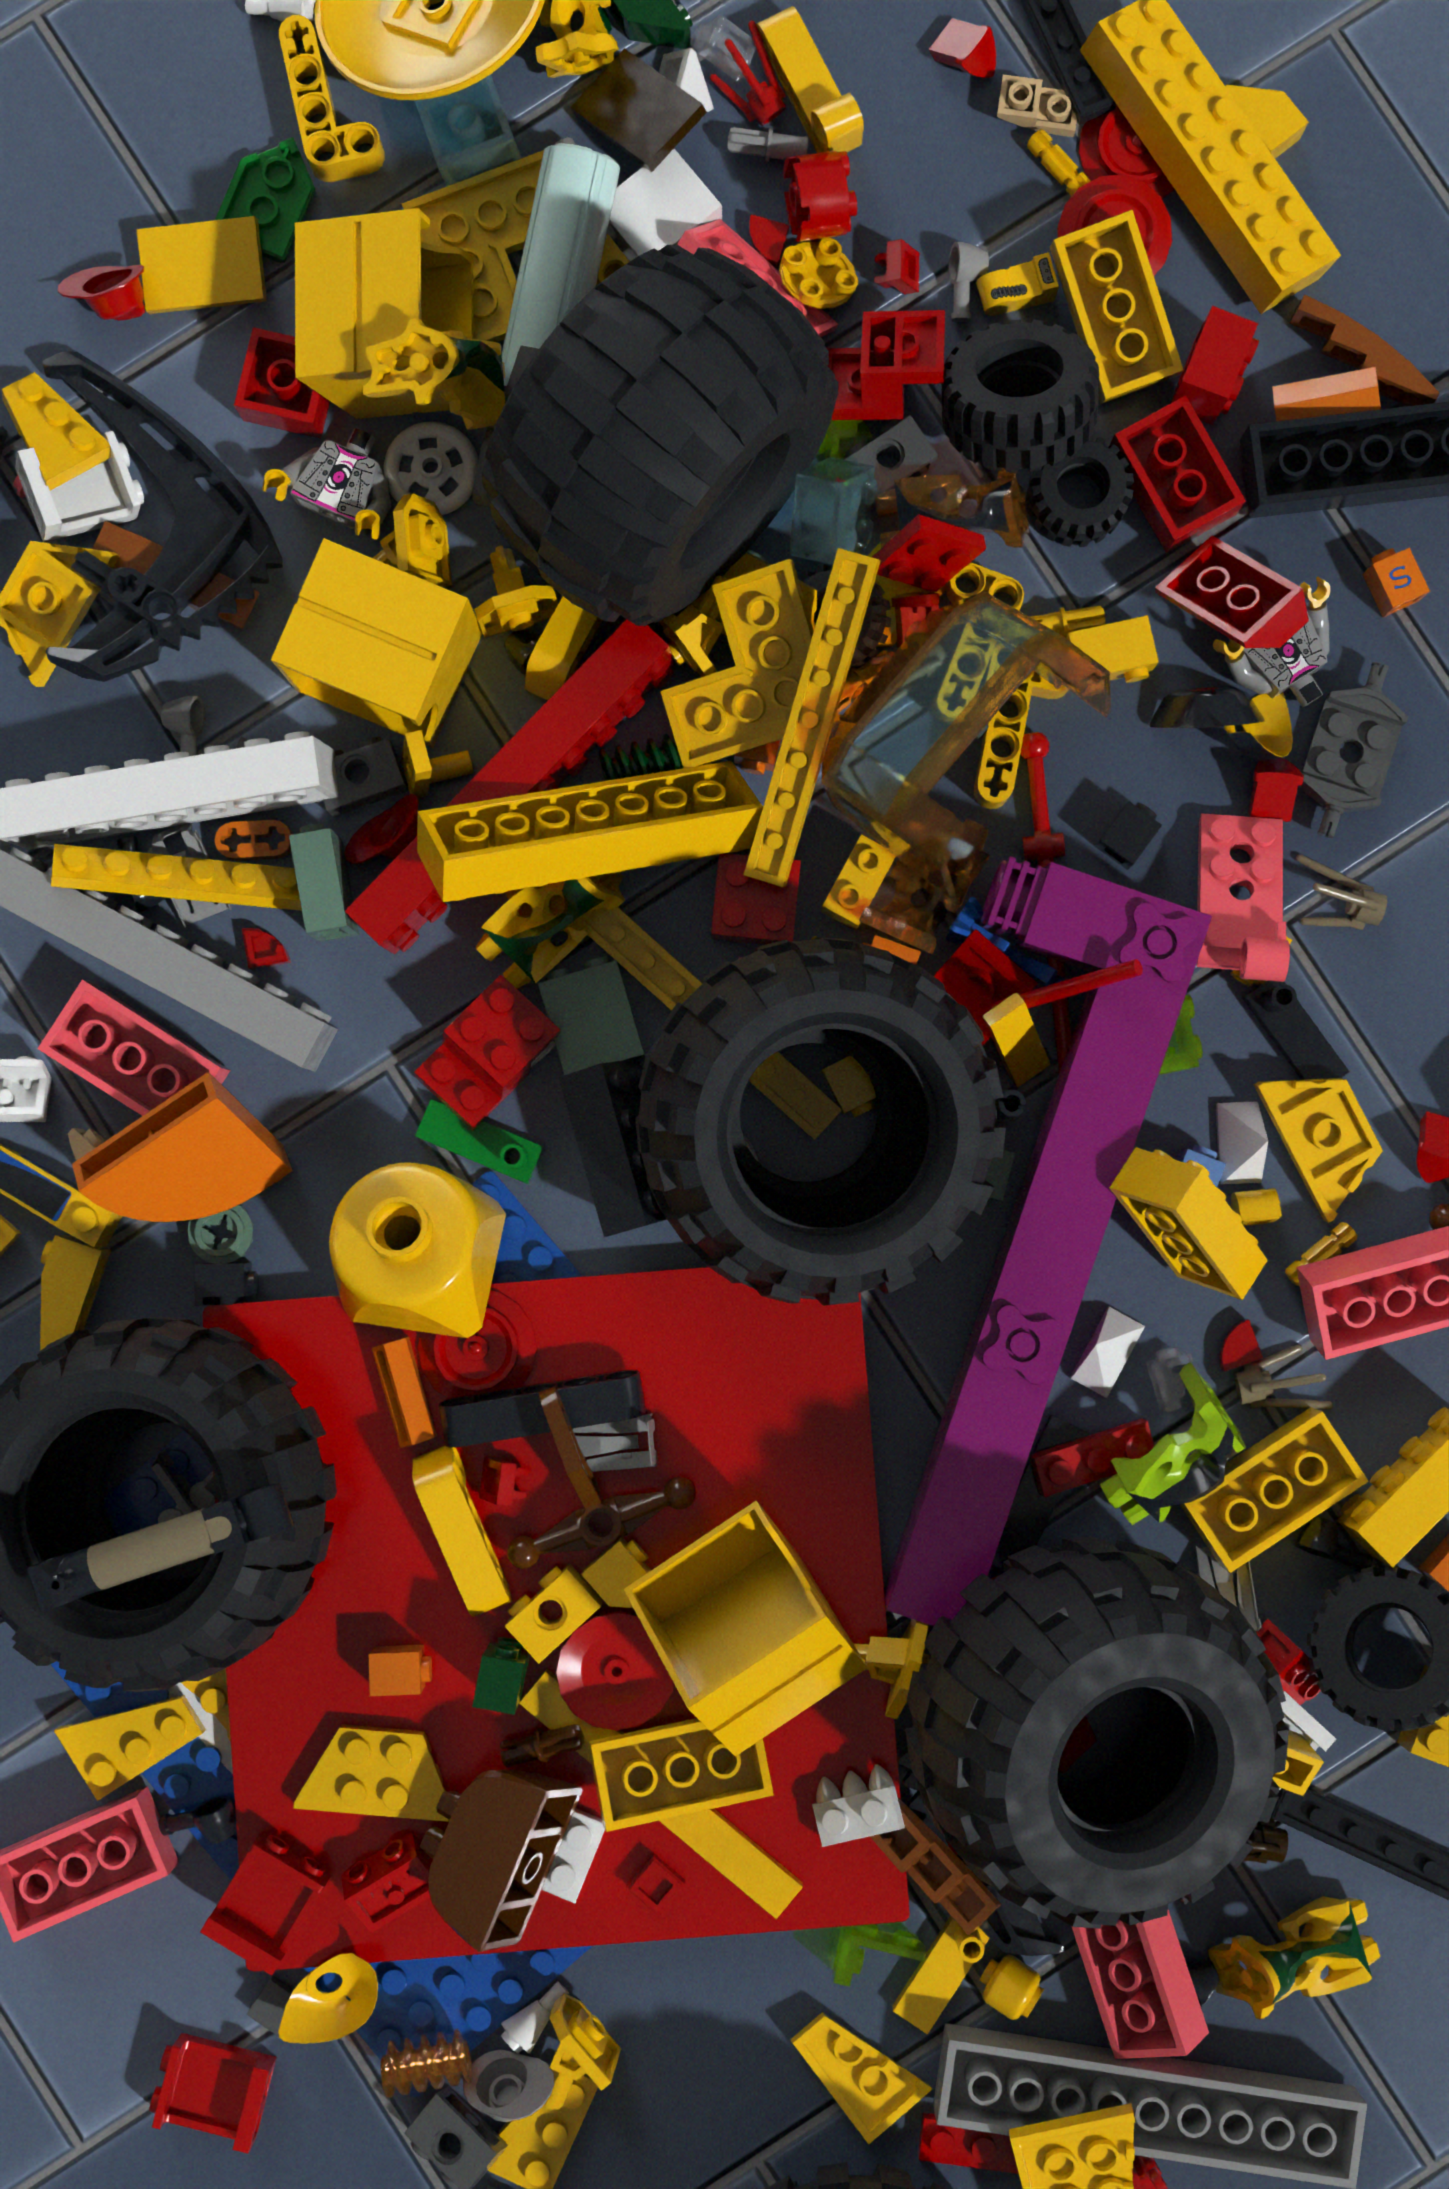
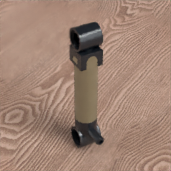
M279 1482L99 1544L45 1560L26 1569L40 1611H45L72 1602L83 1596L212 1553L217 1554L244 1545L250 1541L271 1536L293 1527L294 1522L281 1483Z

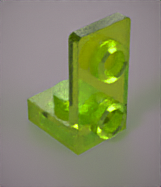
M831 420L817 454L821 455L824 453L829 464L844 457L846 452L859 442L865 441L866 444L870 443L873 436L864 420Z
M1189 994L1185 995L1174 1028L1179 1054H1176L1175 1047L1167 1048L1159 1075L1199 1067L1198 1059L1202 1058L1203 1051L1199 1036L1197 1034L1193 1035L1190 1019L1194 1018L1195 1011Z
M876 1924L842 1926L832 1967L833 1983L850 1987L853 1973L860 1974L865 1950L859 1948V1946L924 1961L926 1956L924 1942L918 1940L919 1937L912 1932L895 1930L894 1934L878 1930Z

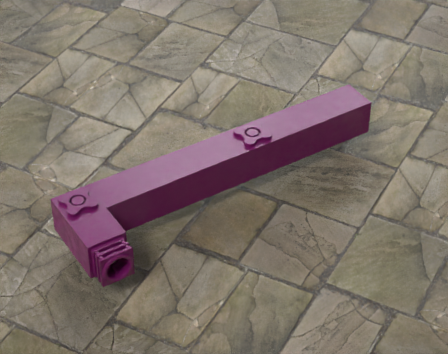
M1012 856L1002 860L996 870L983 908L984 914L981 917L982 928L986 930L991 927L996 928L995 933L998 934L1008 932L1010 933V938L1018 940L1016 944L1018 948L1089 972L1138 959L1141 962L1143 973L1137 977L1087 991L884 1588V1600L888 1611L932 1626L936 1624L942 1615L952 1620L967 1602L960 1595V1592L981 1573L986 1576L989 1574L1117 1198L1109 1187L1133 1151L1212 919L1211 915L1053 862L1045 867L1038 865L1036 868L1029 867L1030 862L1023 861L1020 864L1015 862L1016 858Z

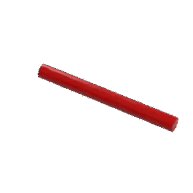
M1134 959L1018 995L1024 1000L1027 1009L1140 976L1143 973L1141 962L1138 959ZM1007 998L993 1002L991 1008H994Z

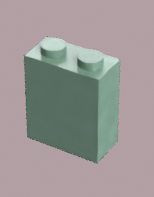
M310 824L300 827V833L289 835L306 933L319 942L359 935L358 924L345 912L354 901L347 861L344 855L343 840L330 828L324 829V824Z
M607 956L592 959L584 963V970L570 973L568 968L558 969L545 975L546 981L538 983L547 1017L561 1030L554 1041L564 1075L600 1063L645 1057L617 960L609 962Z

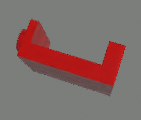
M260 1833L251 1845L249 1852L200 1933L272 1976L331 1876L324 1872L325 1867L317 1860L308 1856H304L302 1859L289 1851V1845L284 1840L274 1835L266 1837Z
M181 2032L173 2046H166L161 2059L159 2070L166 2073L162 2087L156 2086L150 2102L149 2112L155 2113L152 2128L160 2130L164 2123H171L234 2139L232 2150L249 2154L257 2138L277 2057Z

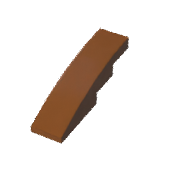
M1304 294L1289 324L1326 338L1320 352L1321 354L1353 366L1357 370L1376 367L1379 394L1406 406L1435 403L1439 396V391L1408 359L1380 336L1346 314Z
M105 521L92 549L115 552L120 555L113 569L117 567L133 568L144 575L155 562L164 546ZM219 572L188 606L195 610L200 609L236 580ZM254 590V599H236L237 613H219V619L242 630L260 592Z
M898 1798L905 1828L870 1837L901 1873L907 1871L934 1904L940 1902L967 1935L972 1934L1001 1903L961 1859Z

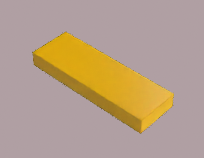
M1017 992L982 1016L1008 1076L1017 1088L1051 1065L1027 1006Z

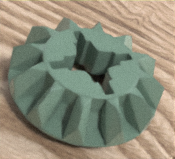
M237 1205L215 1215L190 1220L188 1224V1240L193 1251L201 1259L213 1264H228L244 1256L253 1242L254 1224L247 1210ZM227 1215V1229L236 1234L237 1237L223 1238L216 1249L217 1235L205 1227L206 1225H220Z

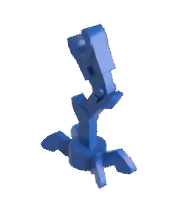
M973 896L968 899L956 920L949 927L946 939L957 944H962L970 933L977 929L1042 986L1066 980L1057 975L1058 971L1053 967L1040 963L1030 957L1027 958L1025 955L1021 956L1022 953L1009 947L1010 943L996 934H991L978 924L981 921L979 918L982 917L984 911Z

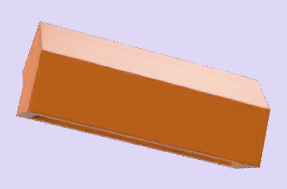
M1376 367L1272 386L1276 421L1381 409Z
M409 1337L372 1347L400 1448L435 1438L437 1432Z

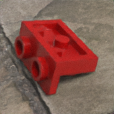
M409 1832L400 1839L390 1841L383 1849L363 1861L354 1863L341 1875L344 1901L370 1933H373L430 1898V1865L419 1852L418 1841L413 1832Z

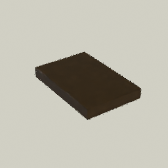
M625 48L570 107L577 118L650 172L656 169L707 113L700 101Z

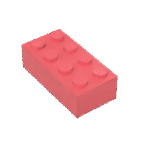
M83 979L37 1048L141 1116L207 1072L222 1084L231 1071L98 985Z
M1449 1226L1296 1267L1309 1339L1325 1360L1449 1327Z
M148 1786L0 1850V1912L13 1943L166 1877L179 1863L169 1836H164L160 1831V1814Z
M1169 1910L1167 1916L1130 1926L1119 1919L1116 1926L1101 1925V1929L1072 1927L1115 2059L1187 2056L1209 2034Z

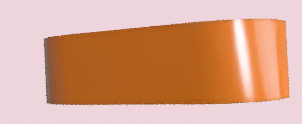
M277 820L237 821L225 823L219 827L214 841L220 854L230 860L279 859L291 852L289 835H293V832L286 824ZM277 829L281 836H285V841L278 843V849L273 850L272 846L266 842L259 843V838L271 837L272 830ZM234 831L241 838H251V843L238 844L237 851L233 852L230 846L225 845V839L232 838V832Z

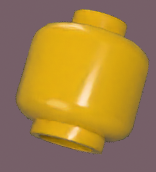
M1013 1955L1004 1956L999 1963L991 1959L979 1980L986 1985L983 1990V2000L1011 2020H1016L1021 2015L1028 2018L1044 1991L1039 1986L1041 1979L1039 1973Z

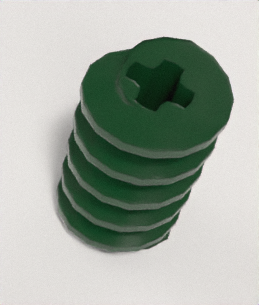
M668 734L662 736V743L659 748L652 738H647L645 751L641 750L636 741L631 742L629 755H626L620 745H616L614 758L612 759L604 748L599 750V758L605 781L683 768L677 745L673 743Z

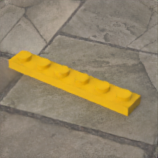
M54 844L51 887L302 911L295 868Z

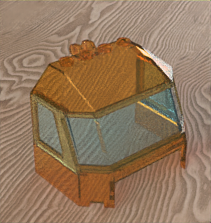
M987 591L929 612L922 622L917 620L909 627L904 636L905 642L895 653L891 651L882 659L877 668V675L869 684L866 682L861 684L851 698L852 704L843 715L838 714L840 721L833 723L822 760V784L832 806L950 900L956 895L947 867V863L953 853L947 849V846L953 835L959 839L964 835L967 828L965 824L930 798L928 793L976 737L979 739L988 728V722L1034 670L1057 689L1064 685L1104 717H1107L1111 712L1110 671L1059 633L997 599Z

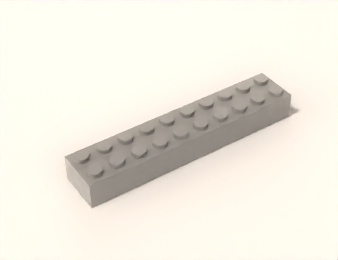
M0 840L1 907L288 1061L316 1072L338 1031L337 1028L329 1025L332 1018L330 1015L305 1002L302 1003L300 1008L294 1006L293 1003L296 997L269 983H266L264 989L258 987L259 977L230 963L228 969L221 967L225 959L196 944L193 945L191 950L187 949L186 946L189 940L159 924L155 931L150 929L154 921L121 905L119 911H116L115 908L118 902L98 891L83 890L81 892L79 891L80 889L51 887L52 867L49 866L45 873L44 870L47 864L15 847L8 853L12 845Z
M945 2023L933 2102L937 2125L1009 2136V2129L1131 2103L1135 2117L1134 2155L1356 2189L1367 2103L1355 2086L1169 2057L1115 2059L1110 2048Z

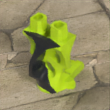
M1191 1362L1183 1366L1179 1375L1187 1388L1194 1406L1192 1426L1184 1433L1166 1434L1142 1458H1113L1111 1462L1117 1474L1100 1484L1109 1503L1115 1509L1120 1507L1123 1515L1132 1525L1149 1514L1159 1523L1163 1522L1173 1505L1190 1503L1207 1495L1224 1482L1226 1463L1233 1456L1246 1449L1239 1429L1225 1411L1211 1385L1202 1378ZM1194 1449H1196V1451H1194L1190 1456H1188V1454H1189L1191 1451H1193Z

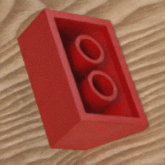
M1213 535L1155 587L1158 595L1244 648H1280L1309 621L1303 588Z

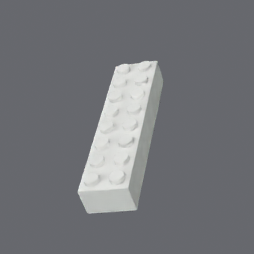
M301 731L286 734L284 741L270 743L269 739L266 738L247 740L244 742L245 747L229 749L227 745L206 747L204 749L205 754L189 756L188 752L169 753L164 755L165 761L150 763L148 759H132L124 762V768L110 770V767L105 765L91 766L84 769L85 774L70 776V773L67 772L50 773L45 775V781L31 783L29 779L9 780L5 782V788H0V840L31 850L54 846V844H67L339 797L334 761L335 750L316 737L310 736L309 732Z

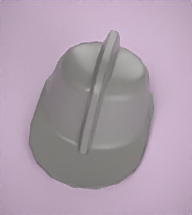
M506 2050L487 2052L476 2059L467 2070L463 2081L464 2096L470 2106L487 2114L496 2121L509 2122L531 2116L543 2107L550 2097L554 2086V2073L549 2068L548 2063L538 2058Z

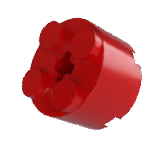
M834 150L786 158L784 163V179L791 178L789 191L784 192L785 206L792 235H797V242L844 236L851 232L850 216L857 215L858 207L855 191H848L846 177L850 174V163L846 151L837 152Z

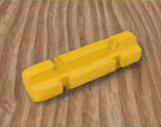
M1038 130L1028 140L1027 148L1036 158L1041 157L1042 161L1040 163L1061 185L1066 184L1068 187L1066 191L1073 196L1079 187L1091 180L1083 172H1077L1078 166L1058 144H1052L1051 141L1053 139L1045 130Z
M1346 1222L1339 1223L1330 1231V1236L1325 1235L1302 1254L1301 1261L1295 1260L1285 1269L1287 1277L1293 1284L1300 1286L1296 1267L1338 1256L1342 1253V1247L1348 1248L1357 1240L1358 1235L1355 1230Z

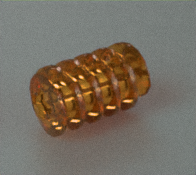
M459 2028L454 2029L453 2039L450 2043L447 2042L442 2031L438 2032L436 2045L431 2046L426 2034L421 2035L418 2049L414 2048L409 2037L405 2038L402 2052H398L393 2040L388 2041L386 2055H383L381 2058L382 2086L387 2098L393 2097L396 2087L401 2095H409L412 2083L418 2092H425L429 2080L434 2089H442L445 2076L451 2086L459 2085L462 2074L468 2083H472L473 2080L468 2043L464 2040Z

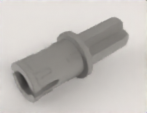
M733 127L730 128L728 134L727 148L732 153L765 157L764 161L769 162V158L786 160L787 157L806 155L808 137L773 133V128H769L768 132Z

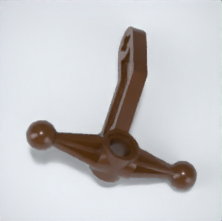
M555 1386L539 1392V1398L566 1473L584 1507L573 1511L536 1539L528 1536L516 1537L508 1545L507 1556L510 1563L516 1568L527 1569L536 1564L541 1554L590 1550L598 1546L609 1545L616 1539L632 1533L665 1507L670 1506L673 1509L681 1510L691 1506L696 1496L695 1486L689 1479L679 1476L670 1479L664 1486V1490L660 1492L616 1495L603 1499L597 1480L577 1442L560 1394ZM603 1512L611 1517L613 1527L610 1531L599 1533L592 1528L590 1518L595 1513Z

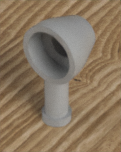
M954 242L949 256L950 282L954 284L951 320L955 322L971 320V313L969 312L970 282L976 281L981 276L987 274L989 266L988 252L966 242Z
M183 696L164 703L161 711L163 726L181 734L180 752H188L189 756L197 755V737L201 735L205 724V709L199 696Z

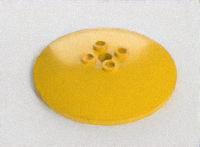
M316 0L314 15L317 34L325 53L333 66L349 82L371 94L389 99L423 100L463 90L481 81L501 67L516 53L533 30L545 0H444L443 5L435 10H428L431 4H437L442 0Z

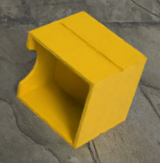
M419 208L295 223V378L356 419L412 414V412L426 413L450 410L449 402L445 401L440 396V393L436 394L432 403L421 406L416 404L414 393L379 398L363 395V385L370 380L372 372L371 364L366 358L365 347L398 337L404 332L409 320L413 318H419L427 328L442 333L448 330L463 331L464 336L474 339L473 259L461 248L440 247L422 242L421 230L430 227V219ZM410 358L399 359L395 365L396 369L402 371L410 367Z
M323 538L299 593L298 601L292 609L271 661L297 692L405 736V733L421 730L425 745L434 748L483 633L467 597Z
M757 1501L623 1589L685 1705L734 1756H737L867 1669L866 1664L800 1555Z

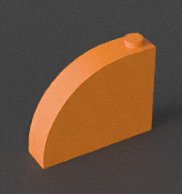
M209 1072L72 1163L78 1191L107 1211L120 1216L150 1222L187 1221L218 1214L246 1202L292 1172L284 1145Z

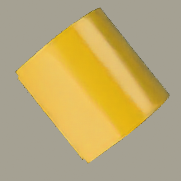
M1275 1188L1233 1192L1231 1195V1209L1242 1217L1243 1221L1241 1223L1243 1226L1273 1223L1282 1216L1280 1201Z

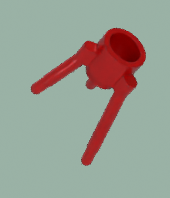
M751 20L748 23V27L770 86H768L766 81L758 82L731 39L725 40V46L752 88L746 94L749 102L747 103L716 74H711L710 80L743 111L750 123L757 120L760 126H764L786 109V105L782 101L786 94L778 83L755 21Z

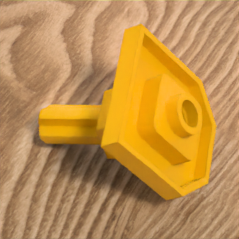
M414 493L403 495L393 511L394 530L380 541L383 550L375 555L373 559L440 587L451 586L447 525L436 503Z
M502 545L495 547L496 551L490 554V561L494 571L492 576L498 595L489 598L474 609L485 638L510 630L521 631L533 626L536 622L550 619L558 605L554 588L551 585L525 586L520 567H517L512 549L503 548Z
M720 575L715 577L699 607L691 604L679 615L675 616L672 614L658 621L664 629L663 633L670 641L668 645L670 646L674 661L679 666L686 662L701 677L717 672L707 656L724 628L723 623L719 620L721 615L712 589V585L729 580Z
M911 1619L902 1638L871 1636L869 1645L854 1644L866 1664L871 1678L891 1684L885 1713L887 1717L894 1719L899 1717L907 1702L913 1671L919 1672L921 1664L929 1663L930 1655L924 1654V1642L926 1641L928 1624Z
M565 1993L555 2001L549 2016L560 2041L549 2067L554 2073V2086L550 2097L544 2105L550 2110H559L563 2106L573 2081H577L586 2073L601 2091L606 2088L612 2081L621 2052V2047L606 2031L602 2022L580 2000Z

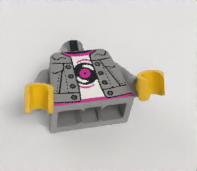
M357 428L353 429L345 447L333 441L325 440L320 447H313L281 470L270 469L264 475L262 490L266 491L270 487H276V500L283 501L286 498L287 489H291L290 494L297 505L355 530V534L358 536L360 533L366 535L368 529H371L372 539L377 540L380 536V525L391 509L388 480L383 475L379 463L368 457L376 439L369 433Z
M1317 576L1318 587L1312 594L1310 585L1305 582L1300 584V587L1303 588L1305 599L1309 600L1306 604L1309 621L1280 648H1244L1231 639L1228 646L1224 641L1218 639L1214 641V649L1217 652L1226 654L1225 661L1237 684L1260 695L1268 694L1272 699L1290 688L1302 708L1323 695L1312 674L1328 662L1327 655L1330 651L1329 617L1325 601L1330 595L1329 583Z

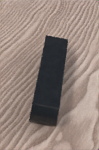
M638 1370L616 1371L456 1397L442 1401L438 1404L445 1445L447 1447H462L551 1432L541 1405L539 1392L554 1386L560 1394L572 1428L640 1417L646 1413L640 1372Z

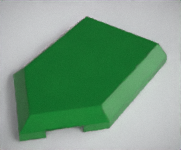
M293 137L279 142V146L259 154L254 152L240 159L215 220L255 216L259 224L262 256L279 263H285L295 240V223L303 221L315 193V187Z

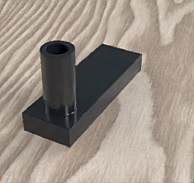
M1267 981L1242 997L1301 1080L1342 1078L1350 1072L1297 1000V994L1293 987L1285 982Z

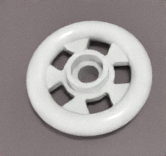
M428 421L414 424L395 437L386 452L383 471L384 476L388 480L389 492L397 503L403 495L411 494L409 491L414 482H416L421 487L429 489L425 498L434 501L441 515H445L460 508L473 494L479 459L473 444L460 430L446 423ZM436 438L437 449L427 448L420 450L419 440ZM457 449L463 463L451 467L446 453ZM403 455L414 457L410 473L399 471ZM428 462L438 464L437 470L433 473L425 472L424 466ZM449 478H453L458 487L450 495L445 496L439 488L445 485Z

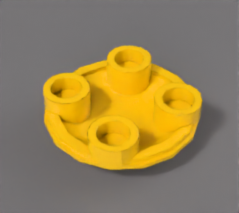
M823 238L820 242H801L784 250L779 269L782 284L791 296L803 304L819 309L836 308L846 303L854 294L858 285V277L853 264L842 253V246L837 240Z

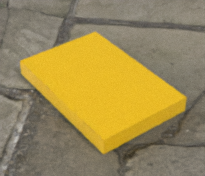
M255 216L136 229L140 265L144 266V272L141 275L145 310L147 313L157 314L267 301L259 224Z

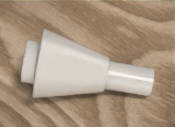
M246 0L245 10L247 14L267 15L282 22L292 15H301L309 19L314 27V6L316 0Z
M559 1981L540 2000L534 2001L501 2023L506 2030L501 2037L517 2054L523 2049L527 2053H531L550 2019L549 2016L555 2001L564 1993L569 1994L568 1990Z

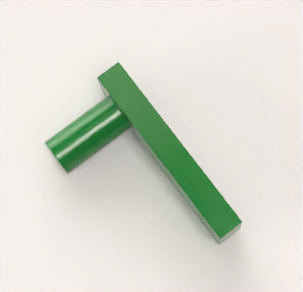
M433 1099L430 1100L415 1134V1137L526 1184H529L544 1149L539 1144L485 1121H482L472 1131L446 1105Z

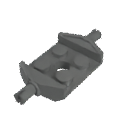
M1372 662L1366 685L1363 687L1331 691L1326 695L1301 772L1304 775L1302 785H1300L1308 796L1322 805L1321 810L1325 811L1317 834L1320 836L1326 834V838H1334L1340 816L1344 812L1375 809L1381 805L1382 799H1379L1385 778L1402 726L1407 723L1409 718L1381 690L1389 670V666L1386 664L1381 666L1380 662ZM1349 742L1356 745L1360 753L1356 763H1347L1341 758L1339 750L1342 743Z

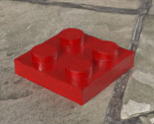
M918 514L875 553L872 558L881 560L877 575L936 593L986 550V544L982 534Z

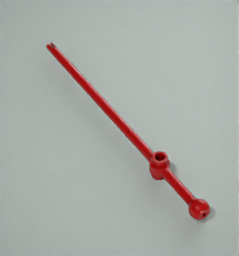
M1034 732L1024 734L1020 756L1027 760L1034 836L1022 838L1025 861L1037 860L1039 866L1045 867L1051 862L1054 863L1053 858L1065 857L1063 832L1051 834L1043 763V758L1049 752V740L1044 733ZM1047 957L1048 965L1058 971L1057 975L1066 979L1064 963ZM1068 997L1052 1001L1059 1073L1072 1038Z

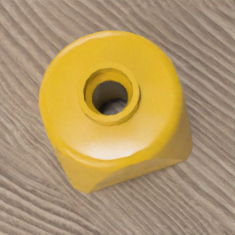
M410 1162L395 1163L365 1175L341 1199L335 1211L330 1229V1258L345 1312L352 1322L462 1338H469L483 1326L506 1217L505 1211L495 1199L457 1176L434 1166ZM415 1240L409 1247H406L411 1241Z

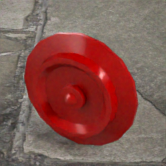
M1117 105L1114 110L1089 120L1084 124L1081 129L1078 154L1083 172L1091 181L1100 176L1123 174L1145 182L1162 199L1175 190Z
M1123 174L1100 176L1079 187L1064 205L1057 226V238L1133 210L1153 276H1155L1165 264L1172 244L1171 217L1161 196L1145 182Z
M490 1290L483 1326L478 1332L469 1338L420 1332L417 1348L421 1369L434 1390L447 1399L522 1387L533 1370L537 1344L533 1324L522 1307L503 1293Z
M613 1612L594 1616L580 1625L569 1636L560 1650L556 1669L560 1695L574 1715L593 1727L618 1731L640 1726L659 1714L673 1694L675 1684L637 1615Z

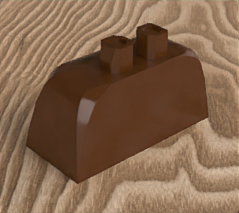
M502 1769L482 1772L463 1793L456 1791L442 1793L436 1808L437 1813L449 1819L445 1831L438 1827L430 1828L425 1833L420 1845V1849L433 1859L429 1869L430 1900L442 1919L478 1952L514 1945L521 1940L583 1792L582 1787L536 1772Z

